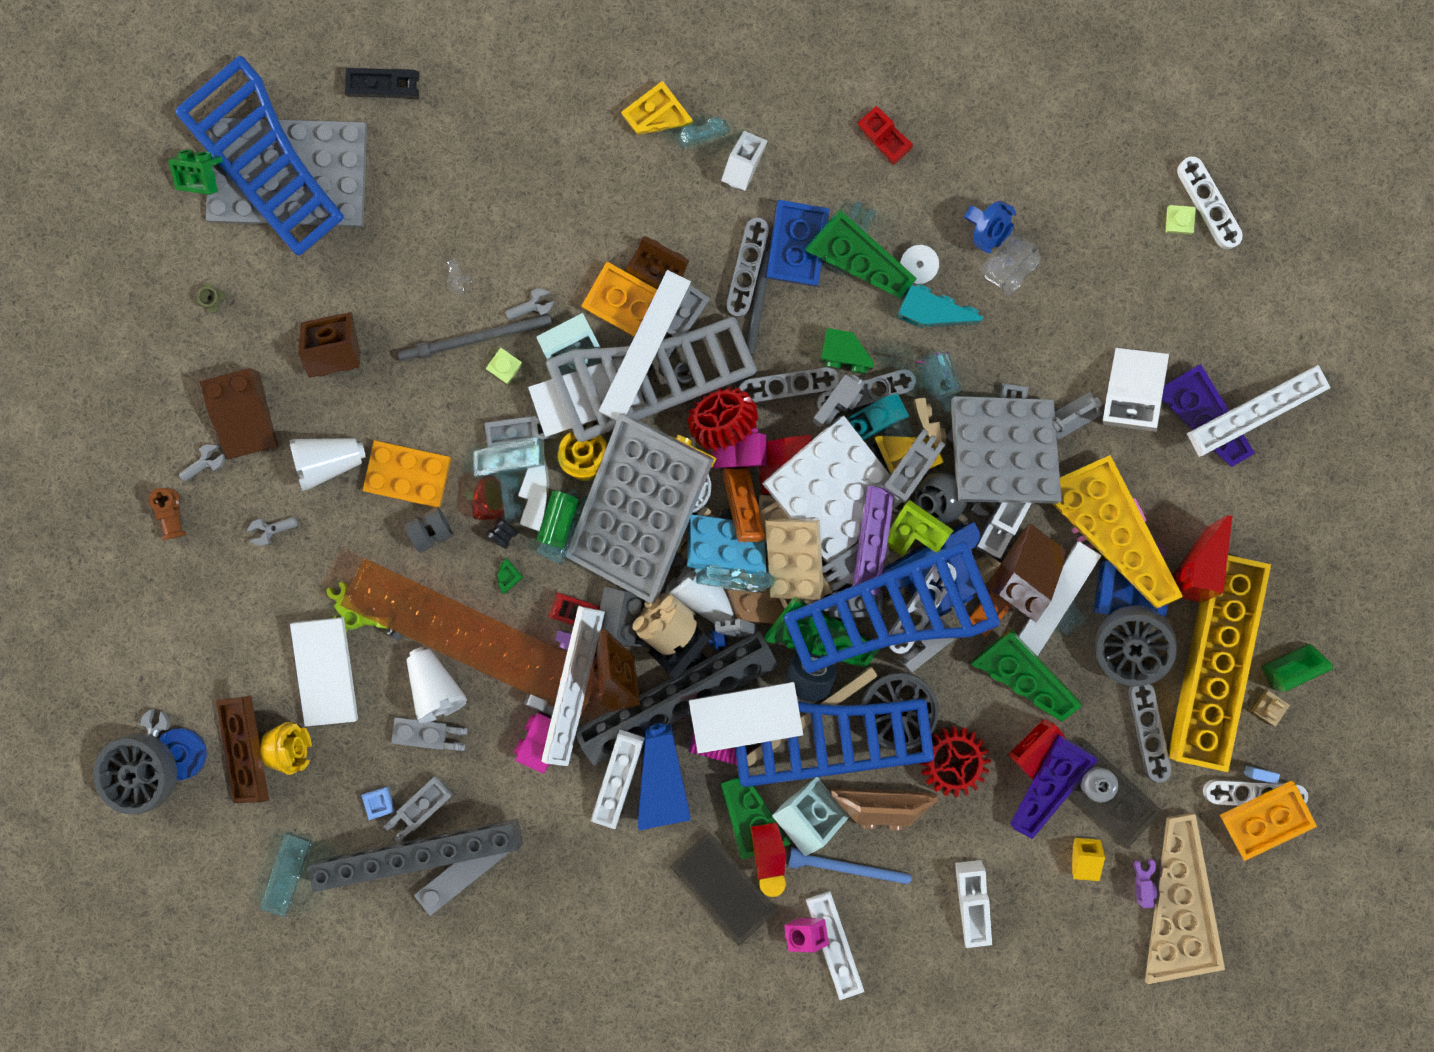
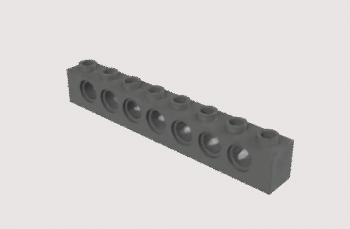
M758 631L682 672L677 679L671 678L639 695L640 705L613 712L609 711L579 727L576 731L578 742L582 751L593 766L611 757L619 730L645 738V729L650 728L652 725L657 723L673 724L690 715L689 700L731 693L779 666L761 632Z
M516 818L319 859L308 865L307 868L312 891L317 892L517 851L524 843L519 820Z

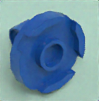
M1000 200L994 202L984 212L974 206L969 207L964 218L976 225L974 231V244L976 248L986 253H992L991 249L993 247L999 249L1006 242L1014 227V224L1011 223L1012 216H1016L1013 206Z

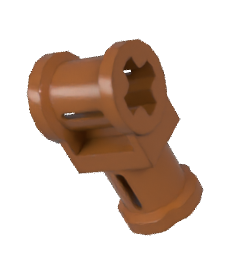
M157 488L149 496V504L154 509L156 519L161 522L164 533L162 536L163 541L186 535V531L182 530L179 519L181 515L179 507L180 496L171 488ZM168 496V501L162 504L161 499Z

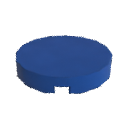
M175 728L160 736L159 739L167 745L176 760L177 780L189 779L198 774L204 767L207 758L206 745L202 737L195 731L187 728Z

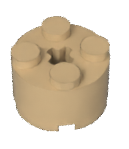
M663 593L659 595L653 604L645 601V607L634 621L632 628L641 639L663 655H671L675 653L673 649L679 645L684 647L693 636L696 629V621L693 619L695 613L672 594Z

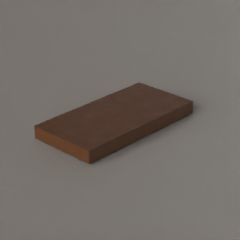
M251 695L216 700L233 802L257 803L268 801L269 796Z

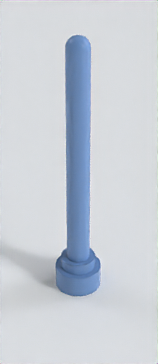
M790 846L787 858L788 868L798 869L807 865L903 884H909L912 880L911 875L908 873L811 855L804 856L797 847Z

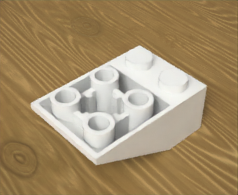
M1122 348L1115 349L1103 425L1157 432L1169 354Z

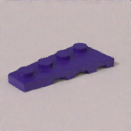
M1201 364L1164 385L1162 401L1192 430L1229 412ZM1244 434L1213 450L1230 467L1255 454Z
M1058 734L1010 823L1012 827L1033 839L1081 782L1087 771L1091 770L1098 761L1096 756Z

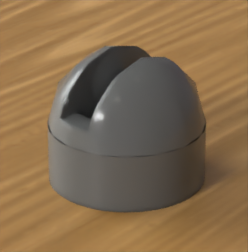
M687 362L677 364L674 369L677 381L681 384H687L693 380L691 372L688 376L678 377V374L690 371Z

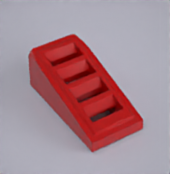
M557 592L549 617L574 626L577 610L574 619L569 618L574 604L600 610V607ZM563 601H568L564 615H559Z

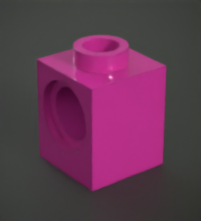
M798 918L784 925L788 951L814 953L829 945L825 919Z

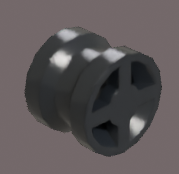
M498 517L495 521V527L488 530L486 535L498 545L507 549L511 538L516 537L519 532Z

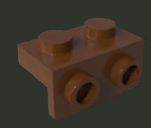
M643 236L639 248L628 263L625 272L658 289L667 270L683 277L689 260L680 253L661 245L658 241Z

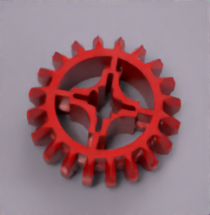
M730 386L726 390L719 388L718 392L715 393L711 391L707 397L702 396L701 402L694 403L695 409L689 411L690 417L687 419L689 432L695 442L706 450L713 449L716 452L719 448L726 451L728 446L732 445L735 447L739 441L745 442L744 437L752 435L751 430L757 427L756 421L759 418L756 410L757 407L747 392H742L740 388L733 390Z
M956 726L950 727V734L942 727L940 729L942 737L939 738L935 732L931 736L936 740L933 743L934 759L937 751L943 745H945V756L940 761H937V764H934V759L931 762L919 763L922 766H927L920 772L923 776L930 775L925 782L928 785L935 782L933 786L934 791L938 792L943 787L942 794L948 796L952 789V794L956 798L959 797V789H961L963 794L967 796L969 795L967 787L971 786L976 791L978 786L975 784V781L985 782V779L980 774L981 772L989 773L990 770L983 767V764H989L991 759L982 756L987 754L989 750L986 747L979 748L983 745L984 741L981 738L974 741L976 737L975 732L971 731L966 736L967 728L961 727L959 734H957ZM952 741H963L969 744L973 751L957 752ZM952 753L958 759H961V761L958 762L959 765L957 766V769L953 765L949 764V761H952L950 759L951 757H953ZM972 759H975L972 772L965 778V766L972 762ZM953 771L958 782L945 781L936 772Z

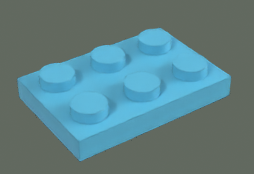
M691 515L687 525V567L762 577L766 573L765 539L763 542H738L733 520Z

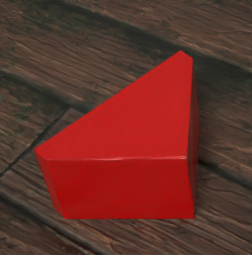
M777 823L750 826L758 879L785 875L786 851Z

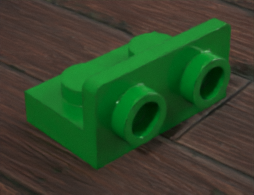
M192 149L177 152L178 156L168 159L176 190L207 195L218 192L216 176L212 166L223 162L222 156L211 155V152L208 151L194 153Z

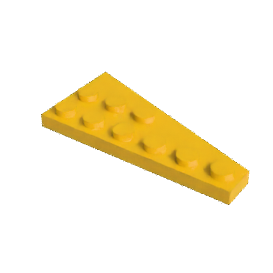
M1111 455L1060 477L1062 501L1057 504H1051L1156 609L1183 597Z

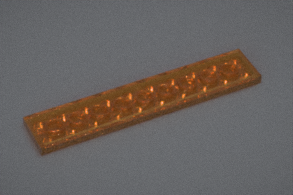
M363 558L340 606L555 706L567 653L373 561ZM593 665L589 676V681L583 701L581 714L598 681L594 673Z

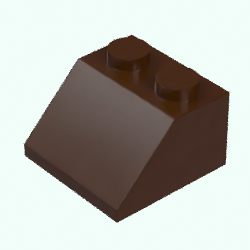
M352 312L301 322L298 354L309 378L322 377L340 371H350L360 367V348Z

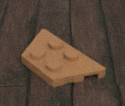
M767 556L766 573L762 577L721 571L718 573L737 619L770 625L774 624L784 611L779 598L770 597Z

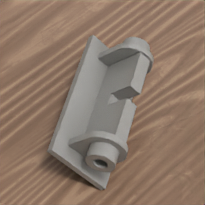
M1091 392L1055 411V422L1052 424L1056 429L1057 440L1103 415L1100 409L1102 403L1098 397L1094 398Z

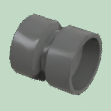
M439 507L424 513L423 519L416 517L404 523L406 532L419 553L434 547L435 541L442 543L453 537L452 529ZM431 524L433 530L435 531L434 533H431L428 525Z

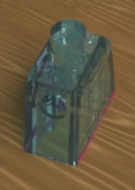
M937 350L915 359L930 398L940 400L944 412L951 411V399L955 396V393L961 391V386L949 351ZM944 379V386L940 388V382Z

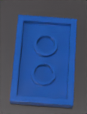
M784 200L777 201L766 279L813 287L818 286L822 258L805 251V248L828 223L829 208Z

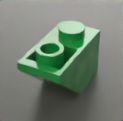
M832 328L826 329L820 362L825 363V367L840 369L841 366L851 367V372L866 374L867 370L871 371L873 369V360L853 332Z

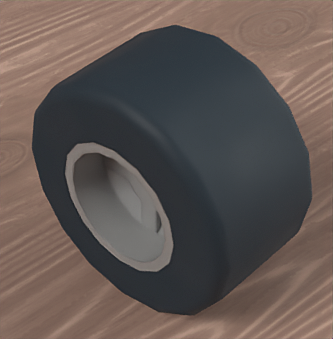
M809 651L812 661L825 656L823 654L822 656L811 654V651ZM797 653L791 660L786 675V683L794 682L796 696L808 701H819L830 694L837 670L835 665L832 664L813 673H807Z

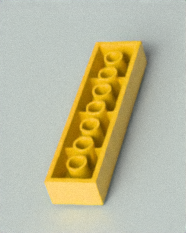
M1228 555L1224 593L1203 603L1199 602L1168 750L1170 759L1219 771H1229L1271 564Z

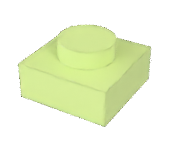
M1169 205L1167 207L1165 233L1193 234L1196 207Z
M500 348L486 369L509 384L523 363Z

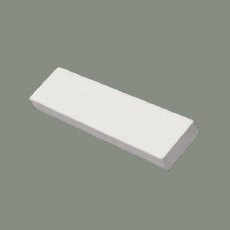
M619 730L591 822L616 829L642 749L644 737Z
M827 891L807 898L806 903L811 917L822 918L826 922L829 945L822 948L839 1000L863 993L864 989L831 892Z

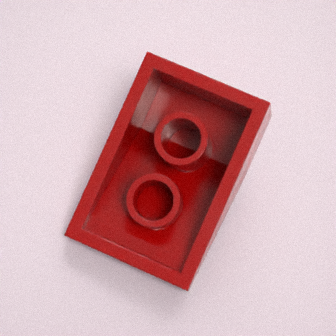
M1227 515L1207 526L1172 574L1183 596L1181 599L1203 603L1224 593L1233 516Z

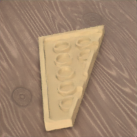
M1193 812L1167 817L1145 976L1147 984L1225 970L1196 814Z

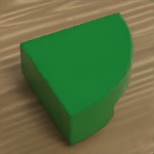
M508 558L501 563L498 571V586L501 592L505 594L524 578Z

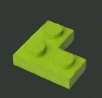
M909 500L889 529L887 546L903 557L915 539H917L934 552H938L954 530Z

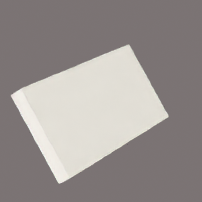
M625 357L612 359L617 372ZM599 363L587 368L603 403L611 383L603 363ZM578 371L563 375L562 377L582 425L597 421ZM552 379L528 387L545 438L572 429ZM640 388L631 405L632 409L645 405Z
M344 617L291 623L290 628L305 727L357 721L358 713Z
M794 682L689 700L698 753L803 735Z

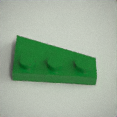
M739 776L722 781L720 786L741 859L755 856L750 826L777 823V821L772 817V814L753 786H741ZM777 823L784 846L792 844Z

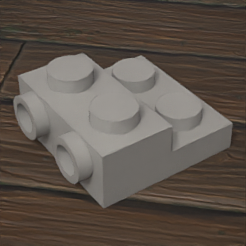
M845 374L811 422L818 427H821L823 423L829 425L838 413L835 407L842 412L847 408L852 410L863 396L859 392L865 383L853 374L850 377Z
M944 619L941 620L944 628H951ZM928 621L923 630L933 629L931 622ZM943 638L917 641L919 646L915 647L912 645L907 652L902 653L903 658L899 661L906 670L912 673L954 639Z

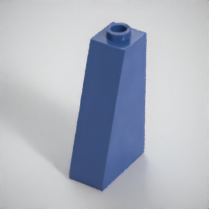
M657 723L645 729L638 804L639 831L691 820L689 803L671 724Z

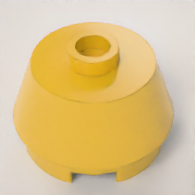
M570 432L560 443L558 451L559 464L566 473L578 480H593L596 477L608 443L601 435L584 442H579L575 434Z
M285 722L269 730L263 735L260 744V753L264 765L269 769L288 775L304 770L310 762L306 757L307 747H312L311 738L306 728H300L297 723L294 724L292 722Z

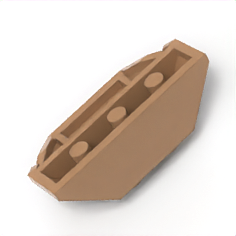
M830 787L832 797L857 824H861V828L876 829L877 825H887L889 830H903V826L910 827L937 802L938 798L934 792Z

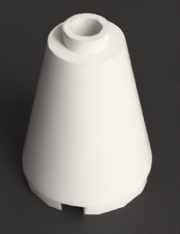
M356 438L289 440L296 471L300 477L299 482L302 491L309 490L362 464L361 458H366L362 442L357 443Z
M686 564L680 570L682 572L677 579L673 577L666 587V593L672 594L689 609L714 624L718 621L724 623L726 620L734 621L736 618L724 586L713 570L689 568Z
M420 647L409 653L410 657L407 658V666L416 718L419 723L437 720L435 716L442 714L447 716L465 706L467 701L466 695L431 649L425 650L424 647Z

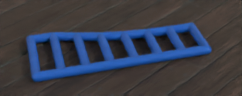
M243 56L236 57L176 108V115L208 152H211V155L222 156L223 162L218 163L294 254L302 255L344 219L343 213L320 187L293 149L274 111L262 78ZM241 69L249 81L200 123H197L189 112ZM256 90L261 105L214 143L205 132ZM266 115L272 130L231 163L222 152ZM277 140L284 154L248 183L239 171ZM291 163L298 176L265 203L256 191ZM306 184L314 196L282 223L272 211ZM322 205L331 216L302 241L298 242L289 231L317 207Z
M961 542L784 615V621L804 670L807 673H813L837 662L887 646L922 640L973 637L998 627L1000 624V619L970 547L966 542ZM960 554L987 617L986 620L974 625L971 623L946 562L947 559ZM936 564L961 624L960 628H944L921 570ZM911 575L933 629L916 631L896 580ZM886 585L905 630L904 633L888 634L871 590ZM861 595L878 635V638L866 642L862 641L846 602ZM834 605L837 606L853 645L839 651L836 649L821 612ZM810 615L827 653L826 656L813 661L796 622Z
M924 699L867 705H826L798 701L799 712L811 714L818 764L816 767L802 768L798 736L787 738L792 769L776 772L772 741L761 743L765 774L750 776L746 746L735 747L739 780L743 787L931 762L934 759L927 702ZM917 710L923 752L907 754L901 712ZM891 713L896 756L881 758L875 715ZM822 715L838 716L844 763L828 765ZM864 715L870 759L854 761L848 716Z

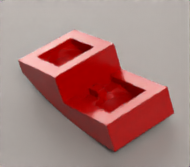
M875 106L857 123L864 134L893 165L913 148V143L895 127L894 122L878 106Z

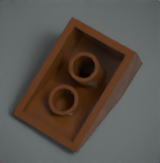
M249 368L199 381L206 409L227 460L278 447L259 371Z
M1029 523L987 583L986 588L1017 613L1037 623L1052 601L1068 552Z
M606 629L600 630L596 651L597 665L594 666V673L599 683V689L596 691L598 702L610 712L640 705L635 656Z

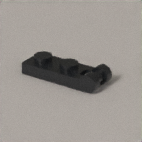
M345 68V95L347 97L419 99L417 82L419 81L420 72L410 69ZM399 80H405L406 87H399Z

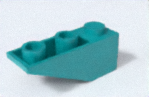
M920 284L910 286L896 316L919 328L979 324L983 319V316L978 315L979 311L967 305L964 308L954 304V299L945 295L938 297L931 294V289Z
M898 393L883 397L848 417L847 420L864 441L904 420L909 415Z

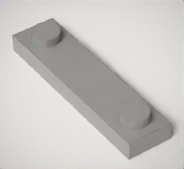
M510 852L453 863L419 890L414 897L431 916Z

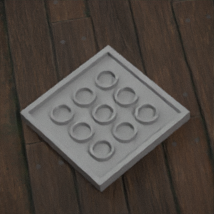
M954 396L951 399L955 474L959 502L1057 504L1062 501L1056 429L1052 424L1055 422L1054 400Z

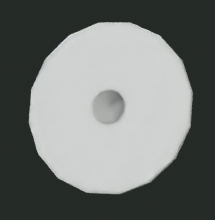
M914 245L903 254L900 264L917 278L914 283L922 284L932 280L937 274L939 258L930 247Z

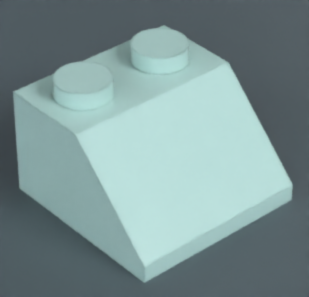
M583 313L537 336V340L547 360L573 349L601 348ZM601 358L584 359L587 367L602 363ZM573 361L559 366L562 376L577 371Z
M818 777L813 778L792 795L772 815L804 856L824 847L850 817L832 797L830 791Z

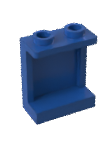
M1100 561L1094 613L1109 615L1122 607L1144 606L1159 612L1164 617L1166 616L1167 605L1156 609L1109 561Z

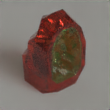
M492 475L485 476L479 480L473 491L471 508L475 520L485 521L503 517L505 509L504 492L498 479Z

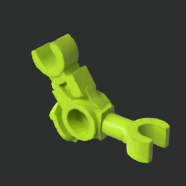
M339 582L341 592L338 595L334 592L333 588H327L328 596L337 602L334 604L335 609L341 617H344L346 633L348 629H357L364 625L379 628H389L392 625L393 617L366 615V612H362L358 608L353 596H348L349 587L345 582Z

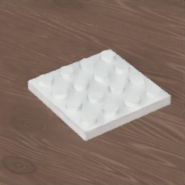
M840 416L762 484L790 519L820 520L822 559L825 563H829L847 551L860 538L867 486L883 488L890 474L845 416ZM895 496L893 502V509L902 502Z

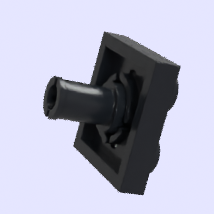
M696 625L695 632L689 642L684 647L679 645L673 649L675 653L663 655L653 647L648 653L669 675L677 679L689 664L692 667L699 664L695 660L696 658L701 662L706 659L705 655L700 651L710 638Z

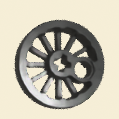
M1126 606L1110 613L1100 624L1095 636V653L1099 665L1113 680L1128 686L1149 685L1163 678L1172 668L1177 654L1176 636L1170 623L1159 612L1144 606ZM1128 621H1135L1134 631L1130 630L1127 624ZM1139 622H1148L1142 631H1139ZM1118 625H1122L1127 634L1121 632L1115 627ZM1153 626L1160 629L1151 634H1148V632L1151 630ZM1112 633L1120 639H1109L1106 637ZM1163 636L1168 640V642H1152ZM1105 646L1118 647L1109 652L1104 651ZM1158 650H1166L1165 655L1161 656ZM1123 654L1117 664H1113L1109 660ZM1151 656L1156 659V662L1149 665V663H1142V660L1145 657ZM1128 659L1132 661L1130 671L1122 669V666ZM1136 663L1140 671H1135Z
M891 671L873 679L863 691L859 705L869 704L873 694L885 703L914 700L919 696V689H922L925 693L924 700L929 704L928 716L931 734L937 725L939 717L938 701L932 688L920 677L905 671ZM893 680H900V682L896 684L893 691L890 682ZM885 683L892 697L890 701L877 691ZM905 685H910L913 689V694L909 699H902L899 695L900 689ZM905 711L902 714L903 727L908 737L905 740L906 750L922 744L920 732L912 737L907 726V721L920 729L919 724L911 718L912 715L918 716L917 711ZM891 713L876 717V723L889 718L881 731L877 732L879 745L890 750H896L894 734L891 740L883 738V735L892 725ZM859 715L861 724L866 732L864 715Z
M142 733L128 734L113 740L99 753L93 770L94 783L101 799L113 810L129 815L142 814L160 806L172 794L177 782V765L172 752L160 739ZM118 750H120V752L122 753L123 757H121V756H119V755L117 754V751H118ZM113 762L119 765L121 768H112ZM151 765L154 767L155 773L152 771ZM113 775H118L119 782H114ZM120 785L125 787L123 794L118 789ZM133 790H134V801L130 799V795H131V793H132ZM143 793L148 800L147 802H144Z

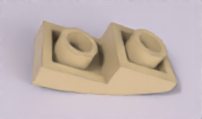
M926 398L913 400L912 404L921 431L923 429L928 431L925 438H930L933 435L937 438L935 440L936 444L941 441L946 443L945 428H940V422L929 423V419H932L931 404H926Z

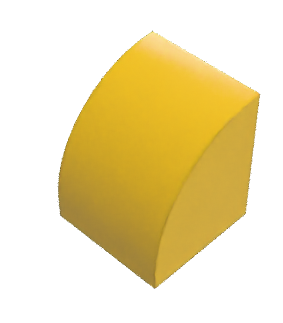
M1075 838L1072 854L1073 879L1100 881L1105 860L1101 840Z

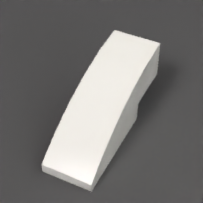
M536 446L518 496L528 499L520 524L540 531L549 501V476L544 450Z
M999 502L981 532L979 542L974 548L989 554L996 560L1000 559L1010 539L1016 534L1031 503Z
M982 860L955 863L966 948L992 945L990 905L987 895L986 871Z

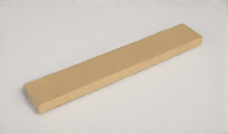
M869 666L816 704L838 705L875 679L877 674ZM804 712L800 714L803 729L812 723L811 714ZM787 738L773 740V750L784 743ZM761 743L746 752L748 766H751L763 757Z

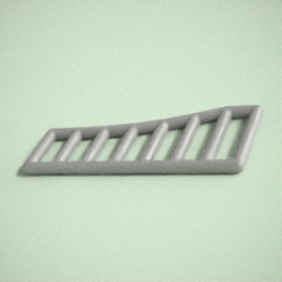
M728 317L708 326L663 339L656 357L672 396L657 401L646 374L640 387L648 405L634 411L631 406L627 415L640 420L754 375L757 369L736 318ZM729 329L744 365L743 368L731 373L715 337L716 333ZM705 338L720 374V377L708 382L705 381L690 342ZM630 346L573 349L547 360V368L575 437L579 442L587 441L614 430L617 422L613 419L608 420L607 416L598 412L602 402L584 359L601 358L612 384L617 374L612 358L625 357ZM677 346L681 347L695 381V387L681 391L666 354V349ZM572 361L575 364L599 423L585 430L559 369V366Z

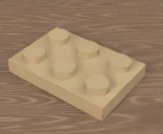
M769 518L765 523L770 597L787 599L796 597L798 599L821 600L824 597L820 520Z

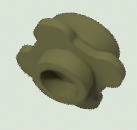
M204 283L197 292L194 302L197 306L207 308L209 313H216L218 305L225 299L226 294L223 290L213 288L212 284Z

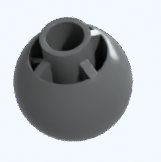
M937 471L926 475L919 482L915 490V504L942 523H949L957 519L963 513L967 502L958 501L956 476L949 472Z

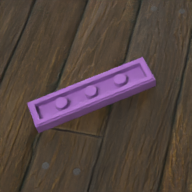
M867 486L852 587L883 574L894 495L884 488ZM881 587L871 590V593L873 595H880Z

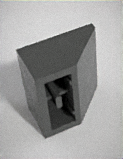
M604 587L600 610L604 611L605 614L601 630L606 629L622 645L652 648L632 628L634 621L645 607V600L627 590Z

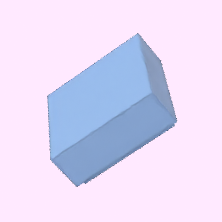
M1248 765L1245 766L1244 774L1247 777L1274 784L1279 781L1280 774Z
M388 786L361 795L369 820L395 812Z

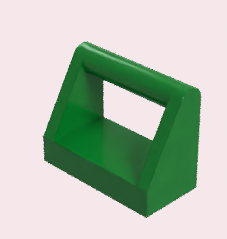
M552 491L536 541L563 549L579 499L559 491Z
M1306 644L1261 665L1271 688L1282 692L1289 691L1333 670L1331 662L1312 644Z

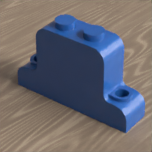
M963 522L952 530L954 531L941 550L961 542L968 543L970 550L976 547L980 539V532L975 522ZM923 545L885 566L883 574L936 552ZM961 554L947 559L946 562L951 564L956 570L954 582L963 603L972 600L976 590ZM933 566L921 570L924 579ZM911 575L896 580L899 589L908 586L912 596L917 591ZM941 576L937 582H933L931 579L929 584L936 586L940 591L943 586L938 585ZM929 589L931 597L934 601L936 598V594L932 589ZM948 593L937 607L939 616L946 615L952 611L951 607L953 605Z

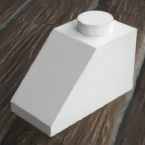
M743 131L729 156L721 181L728 183L733 188H740L745 191L753 177L767 140Z

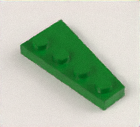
M840 209L805 248V251L898 298L917 280L912 273Z
M794 597L764 636L765 641L773 644L775 642L783 643L788 648L796 649L784 621V615L808 604ZM822 612L837 651L853 646L844 624ZM810 615L796 621L807 649L811 651V654L827 655L812 616ZM859 632L863 642L872 640ZM880 649L863 653L841 662L866 668Z
M1011 628L971 660V665L977 669L984 670L996 681L1003 682L1012 688V691L1020 696H1025L1034 705L1061 722L1082 707V702Z

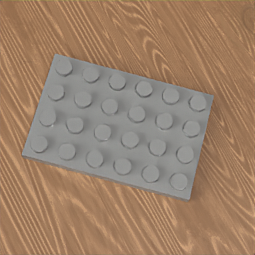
M222 118L209 129V138L216 143L244 118ZM261 119L222 152L231 163L272 130L268 120ZM279 120L283 131L303 164L328 197L343 213L344 219L335 227L363 228L367 124L365 122ZM276 140L239 171L248 183L284 154L278 141ZM289 163L259 188L256 193L266 203L296 178L298 173ZM213 165L212 169L216 176L218 192L207 195L206 221L209 223L269 224L220 165ZM304 184L272 212L283 223L314 195ZM320 205L297 225L319 226L331 215Z
M625 413L619 414L565 557L653 604L659 597L714 458Z

